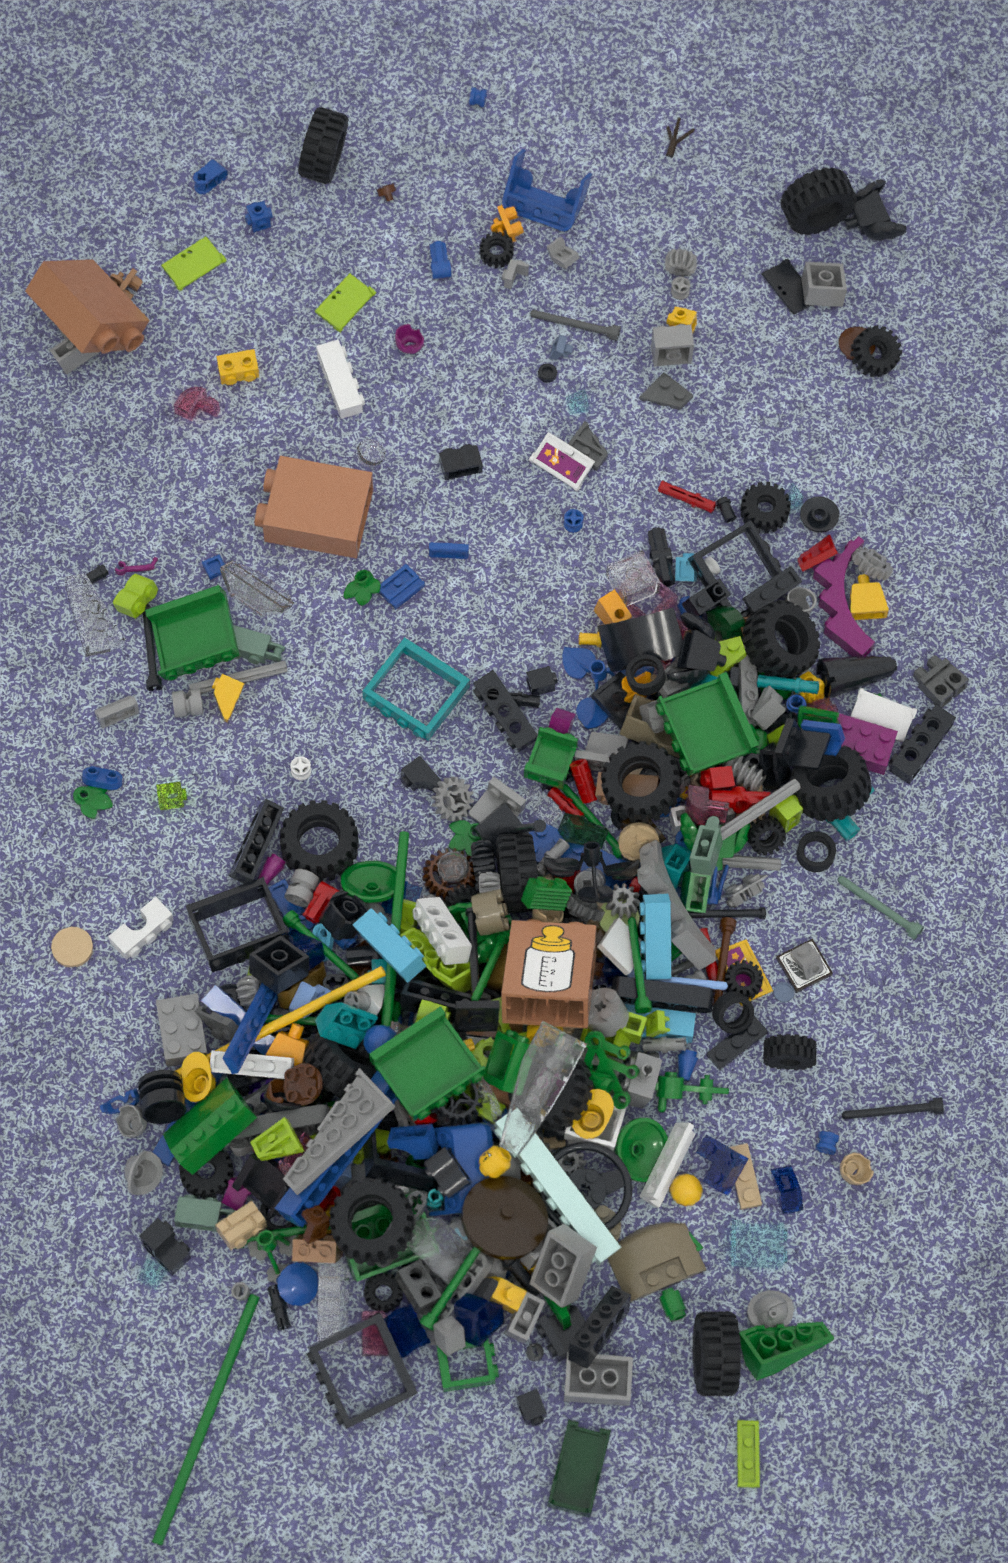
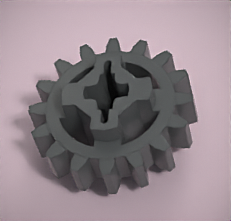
M578 892L576 895L570 893L571 896L569 897L568 904H566V908L569 909L571 915L586 922L590 919L595 922L602 920L605 912L602 908H599L600 906L597 903L583 902L579 899Z

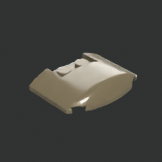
M663 1222L640 1228L623 1238L618 1243L621 1248L608 1258L621 1290L631 1294L630 1303L706 1271V1267L699 1252L696 1250V1246L689 1235V1230L685 1223Z

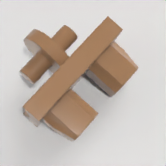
M132 268L125 280L122 279L124 276L122 272H119L118 275L111 274L109 276L130 300L134 295L126 290L127 286L137 292L143 283L136 276L137 270Z

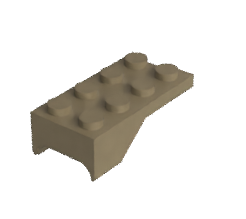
M635 694L626 714L620 735L637 742L646 741L647 745H650L652 742L656 743L659 749L663 747L668 751V754L680 758L678 752H674L671 745L672 738L670 734L665 732V729L662 732L654 733L647 722L642 721L639 707L652 702V700Z

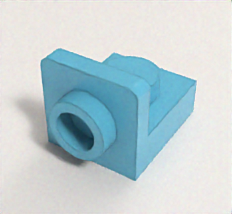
M683 553V557H676L675 581H697V574L687 560L695 553Z

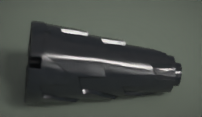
M885 656L822 658L817 661L816 675L821 674V680L825 685L824 697L828 699L857 690L859 687L877 682V680L890 677L897 670L895 659Z

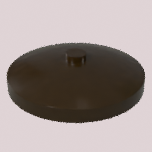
M510 1176L489 1177L477 1183L467 1194L461 1210V1222L467 1238L479 1251L492 1258L515 1260L529 1255L540 1245L547 1231L548 1213L541 1196L526 1182Z

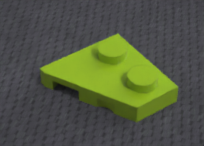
M741 636L719 641L721 644L719 654L725 655L727 661L723 667L716 665L715 671L709 672L710 675L718 677L719 674L725 671L728 672L734 664L746 657Z
M285 1117L250 1142L261 1161L298 1154L304 1151L289 1120Z

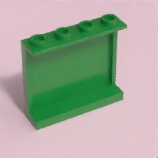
M220 585L145 610L146 616L151 621L161 667L158 674L164 680H175L178 676L193 674L196 670L211 668L217 663L229 662L233 658L240 656L227 595Z
M727 672L719 674L715 680L669 697H658L655 705L656 711L659 716L663 717L665 732L670 734L673 740L671 741L672 748L675 753L678 752L681 769L686 771L688 776L757 750L759 744Z
M441 1006L369 1053V1060L413 1121H416L418 1118L423 1120L430 1115V1110L436 1106L438 1108L444 1106L449 1101L448 1098L454 1094L455 1096L462 1094L466 1090L467 1085L478 1083L484 1078L485 1066H481L445 1017L446 1013Z

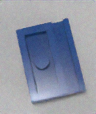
M405 564L381 583L379 594L396 610L424 588L425 582Z

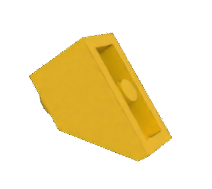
M222 674L220 678L216 677L212 689H215L214 697L223 720L228 723L244 688V683Z

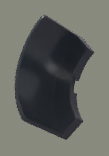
M674 608L597 626L607 664L612 672L626 670L630 661L639 655H653L659 660L665 661L678 657L680 654L683 639Z

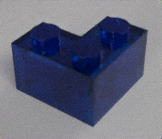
M706 1134L696 1151L698 1155L712 1162L702 1182L728 1196L749 1158Z
M466 1292L454 1304L455 1319L464 1328L465 1342L480 1347L505 1323L503 1305Z

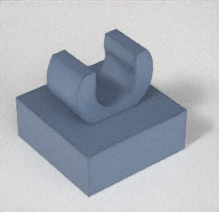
M560 334L555 339L549 359L557 360L560 356L568 358V355L572 354L573 346L565 344L566 336Z

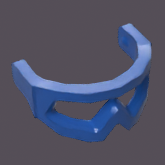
M137 1088L127 1091L125 1097L118 1095L101 1104V1112L106 1114L120 1113L119 1108L113 1109L110 1103L117 1100L128 1103L130 1094L135 1099L130 1105L136 1106L140 1102Z

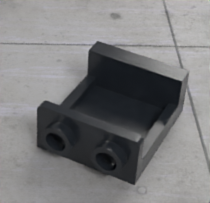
M256 1153L248 1157L232 1185L237 1192L246 1188L270 1209L267 1214L269 1219L276 1215L281 1216L275 1207L290 1188L283 1180L287 1171L274 1159L261 1161Z

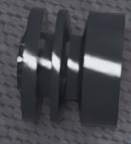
M164 1069L155 1070L139 1079L138 1089L144 1120L153 1124H166L179 1120L185 1115L187 1110L182 1078L178 1072Z

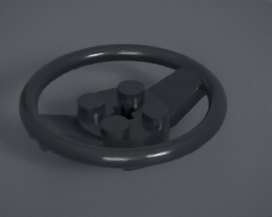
M576 1142L560 1148L552 1155L557 1162L569 1153L588 1150L604 1155L618 1168V1170L599 1174L593 1169H578L568 1176L578 1190L581 1189V1186L588 1188L587 1196L583 1197L593 1210L600 1206L606 1196L624 1187V1196L619 1210L609 1221L604 1223L608 1231L611 1230L624 1218L632 1200V1180L625 1163L612 1150L597 1143ZM538 1192L546 1205L548 1218L557 1227L563 1225L558 1215L548 1206L546 1202L548 1198L545 1194Z

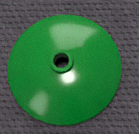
M363 861L353 864L341 876L342 890L348 892L347 895L351 897L354 895L358 896L364 903L387 901L393 898L396 867L382 861Z
M636 1118L629 1121L621 1129L617 1138L615 1153L625 1163L633 1181L647 1182L668 1139L663 1127L653 1119Z

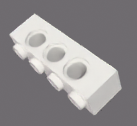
M440 897L417 899L416 906L413 909V917L445 965L468 963L472 945Z

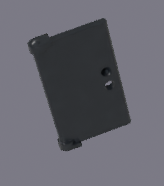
M788 258L762 272L763 277L793 315L813 306L805 305L802 277L791 265Z

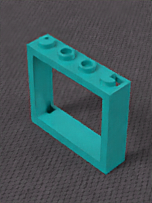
M404 637L363 689L362 694L364 701L370 707H377L383 716L394 718L400 727L404 729L409 728L417 738L421 737L429 741L470 688V679ZM403 653L457 687L427 726L374 692Z

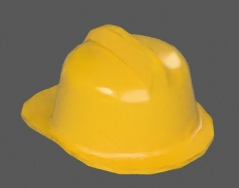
M201 1052L189 1054L183 1061L181 1071L184 1096L191 1102H199L216 1087V1080L211 1073L209 1059L205 1054Z
M590 1090L593 1094L592 1099H588V1109L582 1111V1117L578 1121L573 1120L572 1127L575 1133L582 1138L593 1139L599 1136L612 1116L614 1102L610 1094L604 1090Z

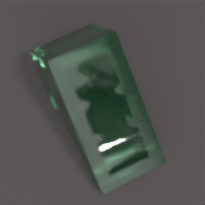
M564 813L558 828V832L566 842L584 845L587 842H597L600 844V849H602L609 832L606 827L594 824L583 816Z

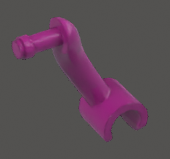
M154 557L151 564L126 566L125 562L119 561L118 565L123 567V569L115 568V572L117 575L122 576L126 572L151 571L155 569L154 565L158 558Z

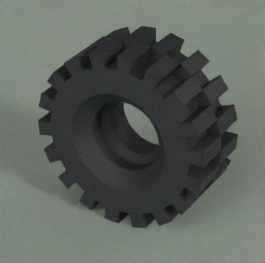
M875 325L873 328L870 326L854 339V343L850 348L853 349L850 356L854 357L852 360L853 365L858 364L856 369L858 371L864 370L862 374L867 375L870 373V377H875L876 375L881 377L889 373L900 361L901 358L899 356L902 354V350H899L902 345L901 342H896L899 339L897 335L894 337L891 335L893 333L891 329L887 332L884 326L880 329L879 325ZM870 346H877L881 350V358L876 359L870 354Z
M758 482L757 487L754 484L751 485L750 490L747 489L742 497L740 508L741 518H744L743 522L746 524L752 521L755 527L759 528L760 531L764 530V533H769L770 529H772V532H776L777 527L781 529L788 520L791 506L788 493L784 495L785 490L783 488L779 490L778 484L770 486L771 482H766V485ZM768 502L773 506V510L763 512L758 509V504Z
M797 1034L770 1036V1038L764 1040L763 1063L771 1068L776 1067L777 1069L785 1070L812 1068L816 1065L817 1043L813 1038L801 1037Z
M223 1149L207 1162L215 1168V1172L210 1178L200 1177L198 1171L192 1175L183 1166L179 1165L181 1182L189 1194L192 1193L197 1198L202 1197L203 1200L207 1197L216 1198V1195L224 1194V1190L229 1186L228 1181L233 1178L234 1169L227 1151L224 1152Z

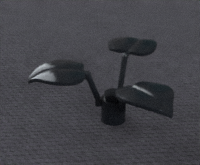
M587 842L584 844V853H581L580 861L574 858L553 859L544 857L545 869L555 877L573 876L575 871L581 869L583 861L587 866L592 867L593 887H583L578 891L579 899L586 903H607L613 898V890L609 886H597L596 866H598L599 862H601L606 876H611L612 879L617 881L634 879L637 876V869L640 864L638 859L606 866L600 851V844L597 842Z

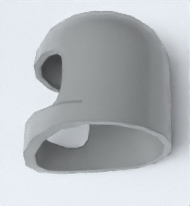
M795 587L789 591L784 601L793 602L794 606L799 605L803 608L802 611L810 614L816 605L817 598L811 590ZM807 596L812 598V607L809 606L806 600Z

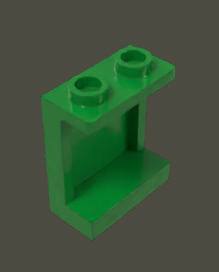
M539 727L531 756L524 768V778L563 789L570 770V764L573 762L578 748V739L568 733H558L549 727Z

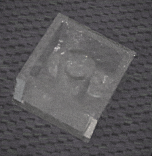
M643 550L607 564L606 577L626 607L659 593L660 581Z

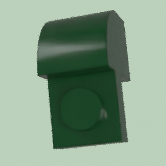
M718 606L706 611L708 623L714 631H721L723 640L741 636V639H743L741 627L745 626V621L736 608L732 606Z

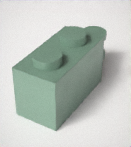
M233 625L240 655L234 659L245 658L252 664H265L266 659L276 662L281 661V653L285 651V647L273 643L271 635Z
M716 816L709 817L706 826H699L690 855L692 873L713 876L723 844L721 827L719 825L720 821Z
M194 1195L178 1196L174 1223L176 1227L217 1232L215 1224L221 1221V1215L227 1217L234 1213L235 1210L222 1209L221 1202H218V1199L207 1197L205 1200L197 1199Z

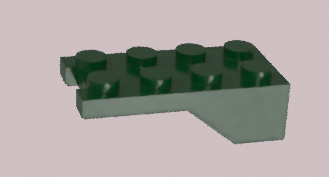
M568 1419L547 1507L590 1518L611 1430L600 1428V1432L581 1428L578 1427L579 1422Z

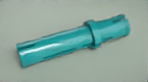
M759 675L757 680L758 688L771 686L773 689L794 691L796 694H800V692L818 694L819 681H807L799 677L789 679Z
M432 1189L427 1194V1208L430 1212L439 1211L442 1205L441 1201H443L441 1193L436 1191V1189Z

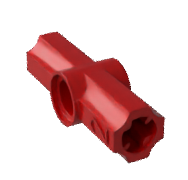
M736 786L730 791L711 790L708 792V807L730 808L740 814L770 795L771 792L747 791L742 786Z

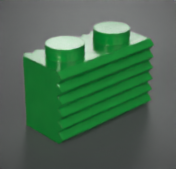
M537 877V879L529 878L521 901L528 909L565 911L572 889L561 878H555L554 880L544 877Z

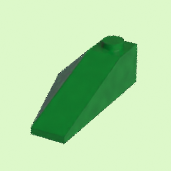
M823 1322L798 1323L797 1326L784 1327V1324H777L776 1327L765 1328L764 1325H758L739 1333L745 1365L756 1381L780 1372L834 1340L833 1335Z

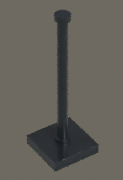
M502 803L475 826L473 830L481 840H489L492 843L494 857L497 859L496 838L498 836L529 833L531 831L543 832L546 829V823L539 819L534 823L522 824L507 804Z
M640 886L639 898L637 899L640 903H643V895L649 894ZM759 907V909L706 910V913L687 911L691 918H766L765 907ZM640 915L637 931L639 938L644 941V934H640V922H643V915Z
M472 907L465 910V913L468 917L469 942L472 945L470 952L472 996L479 982L476 915L473 913ZM456 1001L455 1031L497 1032L499 1001Z

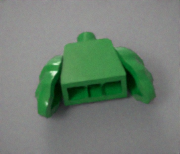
M684 812L680 817V831L684 837L685 846L692 852L700 825L695 826L689 815ZM750 823L723 840L716 863L717 871L723 870V858H733L734 854L741 851L748 840L747 834L750 830Z
M472 902L458 903L447 907L455 921L460 923V927L469 940L468 917L465 910L472 907ZM506 915L505 918H508L511 926L512 918L510 915ZM477 929L479 965L488 962L497 942L496 933L481 936Z

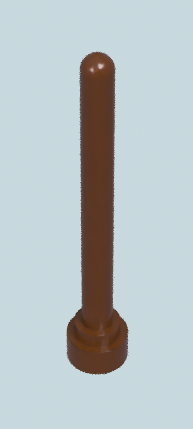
M730 917L720 919L719 929L722 933L716 981H725L730 937L736 930L737 923L735 919ZM715 989L713 1006L717 999L723 995V990Z

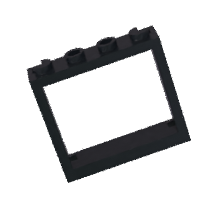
M752 521L747 522L687 559L704 587L715 582L716 579L702 557L743 532L770 576L773 578L782 572L779 561L772 556L769 544L763 541L759 528L756 529ZM726 598L718 603L716 607L732 605ZM749 609L741 612L743 617L751 614Z
M264 877L186 905L189 919L212 973L248 960L250 953L279 936L284 937L290 942L288 931ZM264 897L278 931L212 956L198 921Z
M390 1111L376 1128L390 1132L391 1128L398 1127L395 1113ZM436 1122L432 1124L433 1128L447 1127L437 1125ZM374 1130L363 1145L366 1178L370 1177V1179L374 1180L382 1178L384 1182L390 1181L395 1185L429 1192L432 1189L438 1191L437 1186L439 1184L435 1178L431 1179L424 1169L378 1158ZM438 1145L437 1152L443 1149L440 1145Z
M379 1312L307 1347L309 1350L306 1353L311 1365L315 1364L318 1369L315 1375L320 1385L324 1384L328 1391L325 1393V1397L329 1405L334 1404L337 1412L334 1413V1416L339 1426L343 1424L346 1429L418 1394L387 1325ZM374 1324L405 1391L349 1418L318 1351Z

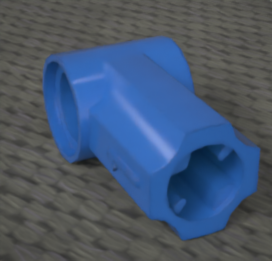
M434 241V243L430 244L432 279L452 277L446 243Z

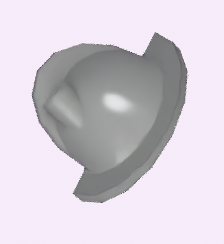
M144 1150L138 1156H131L127 1160L124 1174L128 1182L129 1193L131 1195L147 1194L160 1183L163 1175V1165L160 1158L154 1153Z
M768 1290L760 1292L748 1304V1319L753 1327L764 1325L765 1328L776 1327L777 1324H784V1327H787L793 1317V1301L780 1291Z

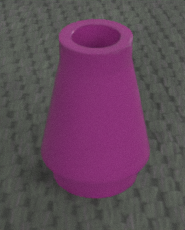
M272 853L270 857H267L258 879L264 877L268 885L284 869L283 866L286 862Z

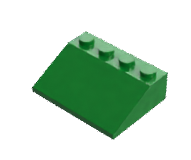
M226 1078L203 1100L198 1102L165 1131L163 1136L179 1164L193 1175L255 1121L257 1117L230 1080Z
M420 1197L418 1199H413L414 1206L412 1210L415 1215V1206L417 1204H422ZM379 1204L357 1211L352 1219V1229L360 1238H379L384 1235L393 1221L392 1214L387 1207ZM425 1211L412 1231L413 1238L411 1242H407L408 1248L404 1252L400 1251L398 1253L399 1257L393 1260L389 1266L383 1268L378 1267L376 1264L375 1266H368L366 1262H363L361 1265L356 1263L353 1258L349 1259L346 1257L353 1280L358 1282L437 1253L438 1249Z

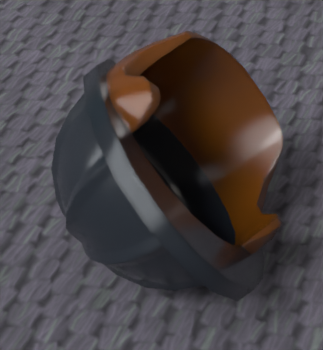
M281 1079L272 1080L268 1085L267 1091L264 1093L266 1106L273 1113L298 1109L304 1106L289 1102L286 1099L284 1081Z

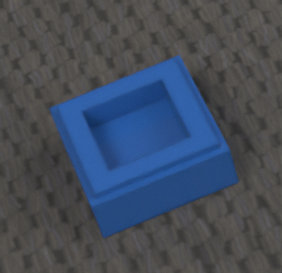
M220 554L202 561V565L210 580L228 573V569Z

